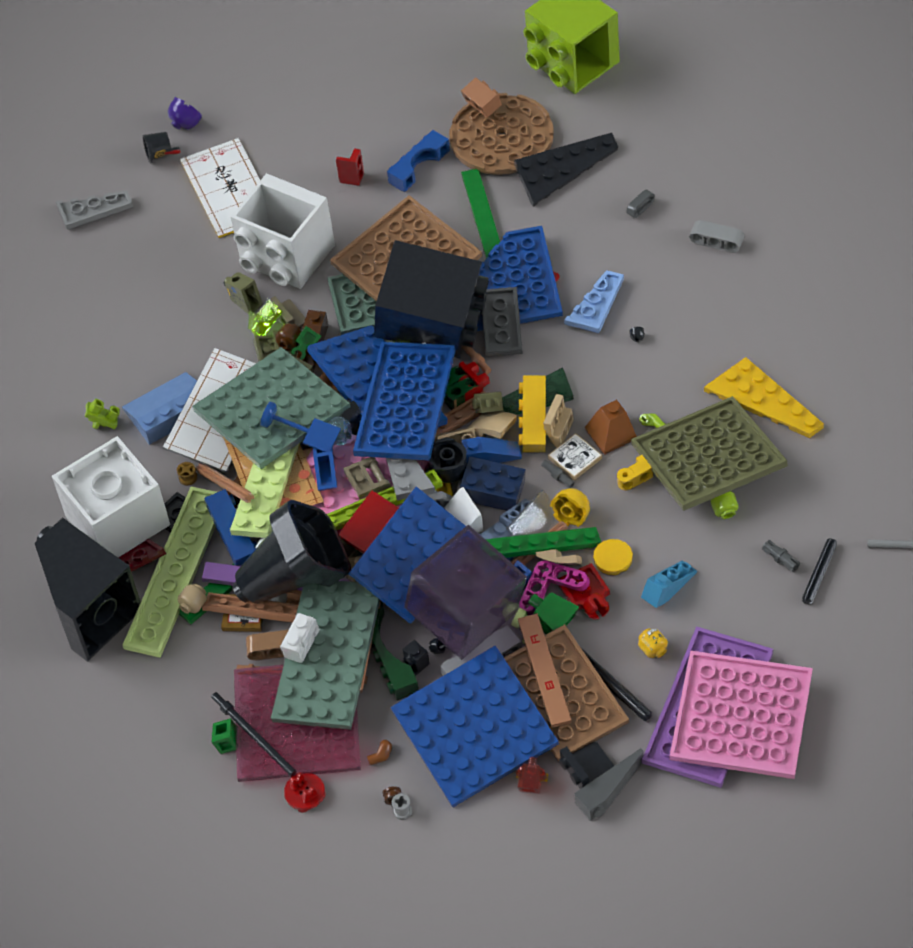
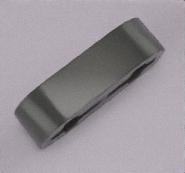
M647 189L641 192L628 205L627 214L633 218L639 217L652 205L655 194Z

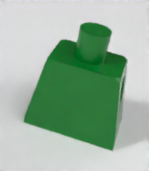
M552 592L544 600L534 594L528 601V604L536 609L533 615L538 614L542 630L546 635L563 625L567 627L579 609L577 605Z

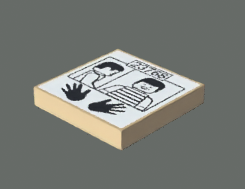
M575 433L548 454V459L575 481L602 460V454Z

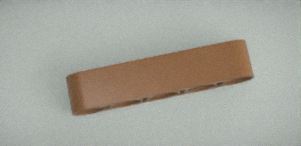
M289 630L249 635L246 638L248 659L256 661L284 657L280 646Z

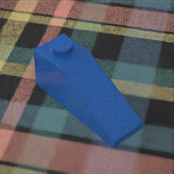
M486 437L461 440V443L466 448L467 463L470 456L497 463L522 459L518 441Z

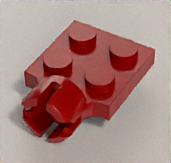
M590 563L577 569L585 572L588 576L590 583L587 589L577 591L564 586H558L568 601L577 605L579 609L585 610L589 618L598 620L597 611L602 617L609 612V603L605 598L610 595V589L593 564ZM567 574L564 575V576H562V577H560V578H558V579H559V580L565 579L566 576H567ZM582 578L580 580L574 579L577 584L584 581Z

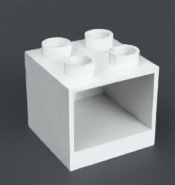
M267 173L231 216L234 240L237 244L240 257L239 263L242 268L249 273L254 274L258 271L266 274L280 286L289 284L301 289L335 246L327 197Z
M118 436L52 475L67 519L72 525L117 557L125 554L170 525L159 484Z

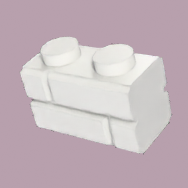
M300 613L296 615L280 646L285 658L303 663L315 640L314 637L317 636L320 630L315 618Z

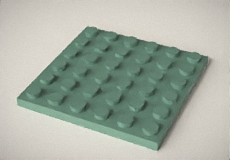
M280 347L192 406L195 413L257 467L262 469L302 442L307 435L306 432L273 420L268 428L260 426L263 412L270 401L277 405V416L306 428H310L314 418L330 423L350 408V403Z

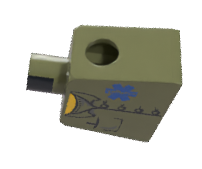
M240 272L232 277L225 278L223 284L227 288L231 301L247 314L251 315L263 306L254 279Z

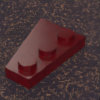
M146 539L118 558L128 564L132 572L166 555L163 547L150 539Z

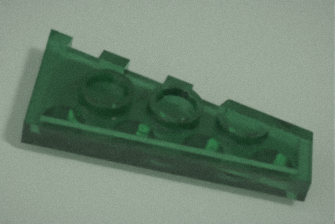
M563 367L546 375V407L551 406L556 394L563 395L564 402L574 400ZM519 389L502 397V412L515 415L523 413V411H519V399H523V394H519Z

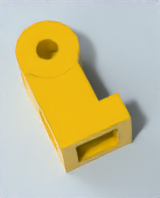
M643 455L636 457L635 464L628 468H622L617 472L618 487L622 490H630L653 478L652 467Z

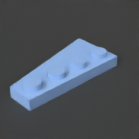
M606 270L593 285L590 293L587 292L584 300L579 305H576L573 313L564 319V324L600 333L622 285L624 274Z

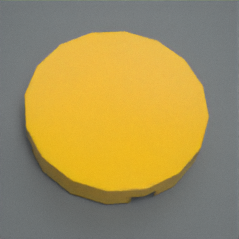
M609 539L601 542L596 547L593 559L600 572L607 575H618L620 572H625L632 564L633 553L626 542L618 539Z

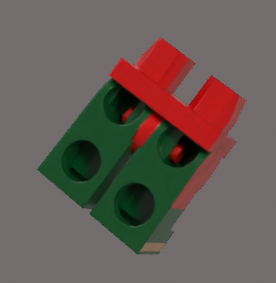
M462 361L458 366L451 368L444 397V403L451 410L473 398L474 394L483 392V387L490 383L489 376L483 372L478 376L476 375L479 372V367L474 361L467 365Z

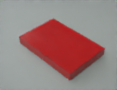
M371 490L338 534L339 538L364 554L399 507Z

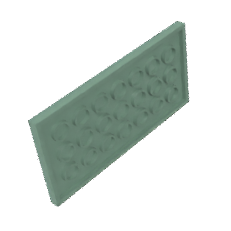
M338 581L330 587L316 583L303 587L296 615L300 613L315 618L320 630L317 636L314 637L315 640L303 663L285 658L271 715L272 722L351 729L380 604V599L360 583Z

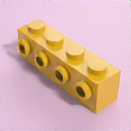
M523 375V382H519V394H523V399H519V411H523V417H519V428H523V434H519V445H523L522 452H545L546 431L543 422L546 418V375Z

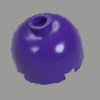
M174 97L168 107V117L172 121L171 125L178 130L180 128L192 129L199 123L202 114L193 106L184 104V100Z

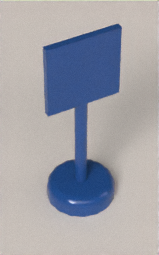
M271 401L267 404L260 422V426L268 428L273 420L306 432L307 435L303 444L323 452L331 451L341 430L339 427L314 418L310 428L286 420L276 415L277 405Z

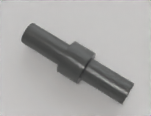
M547 460L542 462L541 466L549 471L554 479L560 480L569 488L573 487L575 482L567 477L562 469L556 468Z

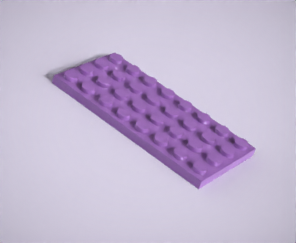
M696 626L642 758V764L722 788L728 769L670 760V751L690 651L770 662L774 649Z

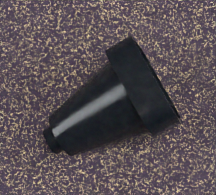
M289 500L270 514V524L273 530L236 571V582L233 583V591L242 602L247 603L251 601L259 604L312 583L330 587L347 576L351 571V564L332 520L320 508L295 500Z

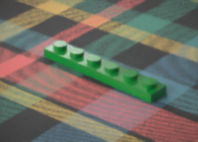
M590 527L484 539L483 546L487 559L491 560L534 555L536 552L555 549L558 551L595 548L601 543L597 528Z

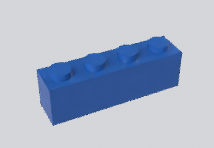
M226 489L205 497V504L234 565L241 566L254 552L257 544L255 541L252 542L248 536L231 535L230 528L236 514L234 507L236 502L233 495H228Z

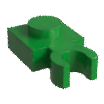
M305 326L296 339L299 346L293 348L291 354L294 355L299 350L301 352L299 359L303 360L308 345L317 343L321 335Z

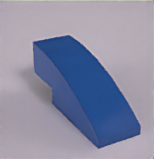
M333 447L329 452L313 448L318 491L336 489L337 479Z

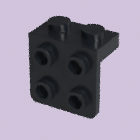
M592 742L573 754L567 746L560 750V765L564 770L568 771L572 782L576 786L578 785L580 789L614 767V764L597 742Z

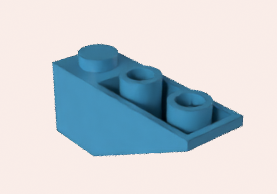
M682 560L648 578L641 598L657 608L668 602L697 573V570Z

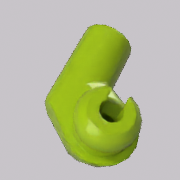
M644 413L639 417V421L644 426L659 428L666 425L656 414Z

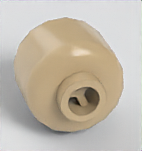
M198 584L187 585L178 596L179 608L187 614L189 612L198 613L207 601L205 589Z

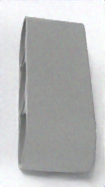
M703 220L695 222L689 235V239L695 244L732 253L739 251L745 234L740 229Z

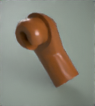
M382 740L377 753L367 756L370 766L386 761L392 751L391 742Z

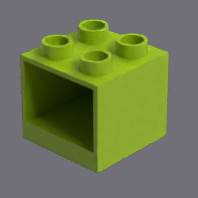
M539 0L525 10L526 27L523 29V33L527 39L528 52L525 54L526 61L534 70L541 69L546 72L557 87L565 86L576 94L620 62L618 12L601 0Z

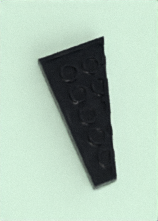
M611 132L514 160V165L529 200L534 207L539 201L549 197L555 190L561 189L579 177L582 172L589 170L594 164L616 152L618 144Z

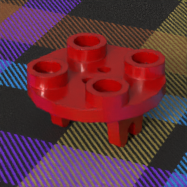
M299 772L291 777L284 788V797L288 805L301 813L317 807L326 796L325 786L321 778L308 772Z

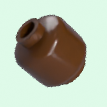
M284 324L275 337L278 346L287 351L297 347L299 343L296 342V339L300 335L301 329L295 324Z

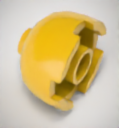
M574 488L561 490L550 503V507L555 512L553 514L554 518L558 522L563 521L568 527L570 524L577 525V527L582 525L590 512V502L587 496Z

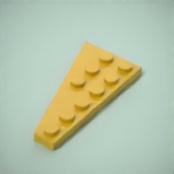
M747 357L704 386V392L708 394L714 393L722 400L733 396L744 410L760 417H768L771 419V422L786 425L790 430L805 437L811 438L824 428L822 421Z

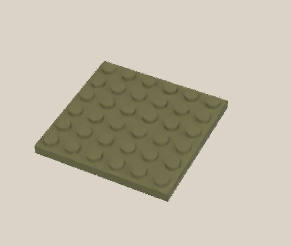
M733 396L631 439L632 446L639 455L645 457L652 467L653 473L683 511L788 466L786 458Z

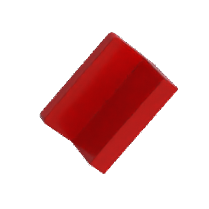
M354 148L350 158L336 157V166L340 183L359 186L364 176L361 149Z

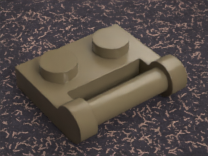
M375 457L366 458L343 468L347 479L360 500L367 497L371 490L377 493L391 487L389 480L385 479L379 469ZM367 468L372 470L378 480L377 483L372 481L366 470Z

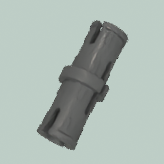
M771 540L766 541L762 546V550L771 555L775 562L781 563L791 572L796 571L800 566V562L790 556L786 549H781Z

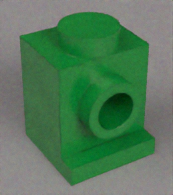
M230 718L213 723L211 743L218 752L223 754L239 749L237 744L238 727Z

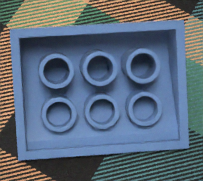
M185 372L122 406V409L149 445L171 433L197 380Z

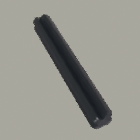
M827 539L803 594V603L808 605L813 603L836 549L837 541L835 539Z

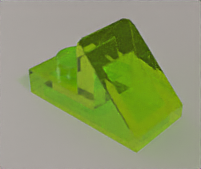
M268 299L258 313L249 310V330L255 336L265 335L283 311L273 301Z

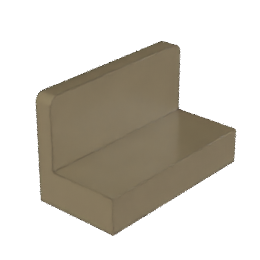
M276 296L269 299L271 311L283 325L290 323L297 325L299 328L303 327L305 317L290 299L280 303Z

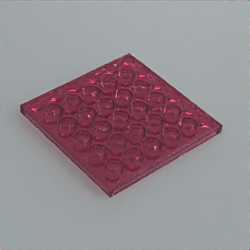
M284 664L234 669L235 710L297 771L295 775L299 772L301 774L312 773L316 775L361 770L357 705L351 729L272 722L271 715ZM235 722L238 782L290 777Z

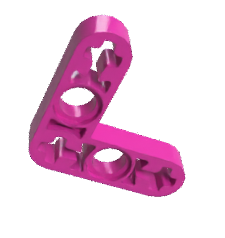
M546 560L540 561L535 566L519 606L526 610L527 615H533L536 609L532 606L526 607L531 598L530 595L536 594L543 599L550 583L583 591L589 586V578L583 571ZM546 567H547V568H548V572H547V571H544V573H542L541 570H542V569L545 570ZM560 572H567L565 579L559 580L557 578ZM582 578L584 581L577 584L574 579L580 580ZM535 584H542V588L538 592L532 591Z

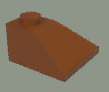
M617 399L600 407L585 426V430L604 455L630 443L631 439L637 437L627 412Z

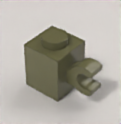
M501 392L474 394L472 405L475 412L502 411Z

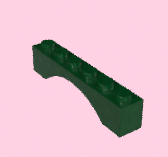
M381 601L371 647L375 650L373 651V656L376 663L380 662L382 666L379 668L383 679L387 678L389 682L386 683L390 695L394 694L398 701L419 691L418 681L411 666L394 657L381 640L380 629L385 615Z

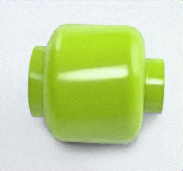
M732 491L710 500L714 514L717 517H721V519H729L735 516L739 508Z

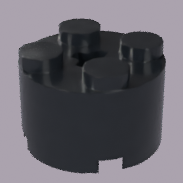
M442 438L434 442L430 461L428 460L429 471L434 469L442 483L462 480L467 466L465 446L452 438Z

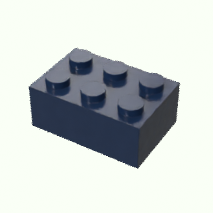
M470 456L460 488L464 487L475 504L508 511L519 503L525 483L526 469Z

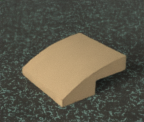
M559 394L555 395L543 422L547 436L557 448L565 442L574 421L572 409L565 407L564 397Z
M502 411L482 413L468 428L474 427L476 437L490 435L501 439L516 423L517 415Z
M556 549L536 552L537 557L560 565H583L582 557L578 555L562 556L561 552Z

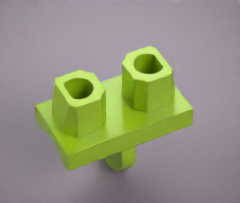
M97 398L92 403L87 402L85 405V417L93 422L92 428L98 429L101 425L116 429L120 412L118 407L110 406L107 410L104 408L103 401Z

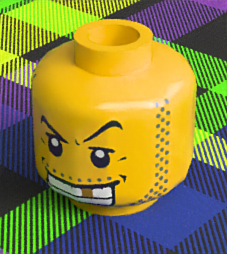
M648 628L639 635L638 646L648 658H660L667 652L668 641L658 629Z

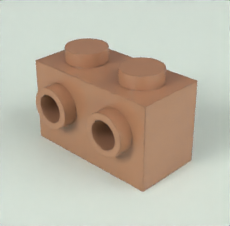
M476 77L461 90L465 101L486 118L502 105L499 93L495 89L491 90L485 81L481 82Z

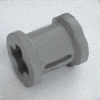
M403 793L395 795L392 799L393 813L397 819L405 820L412 814L410 798Z

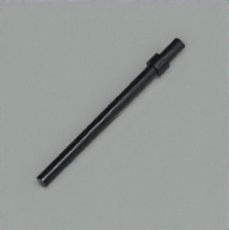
M217 692L212 694L211 698L220 706V710L225 715H229L290 777L296 774L297 771L234 709V706L229 701H225Z

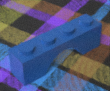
M434 130L425 135L418 144L414 145L407 154L403 155L396 164L388 169L389 184L405 193L416 182L414 168L423 161L441 160L450 151L449 139Z

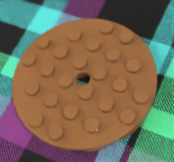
M499 93L502 105L488 118L483 116L469 103L466 104L455 115L449 129V139L453 153L464 165L471 169H478L482 173L510 174L517 172L514 160L547 151L553 142V122L547 110L537 101L519 94L517 96H510L507 93Z

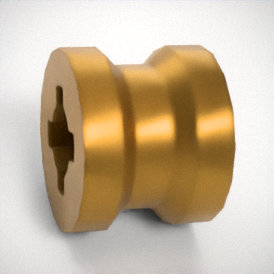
M183 462L177 467L179 482L182 485L189 486L197 481L198 476L193 463Z

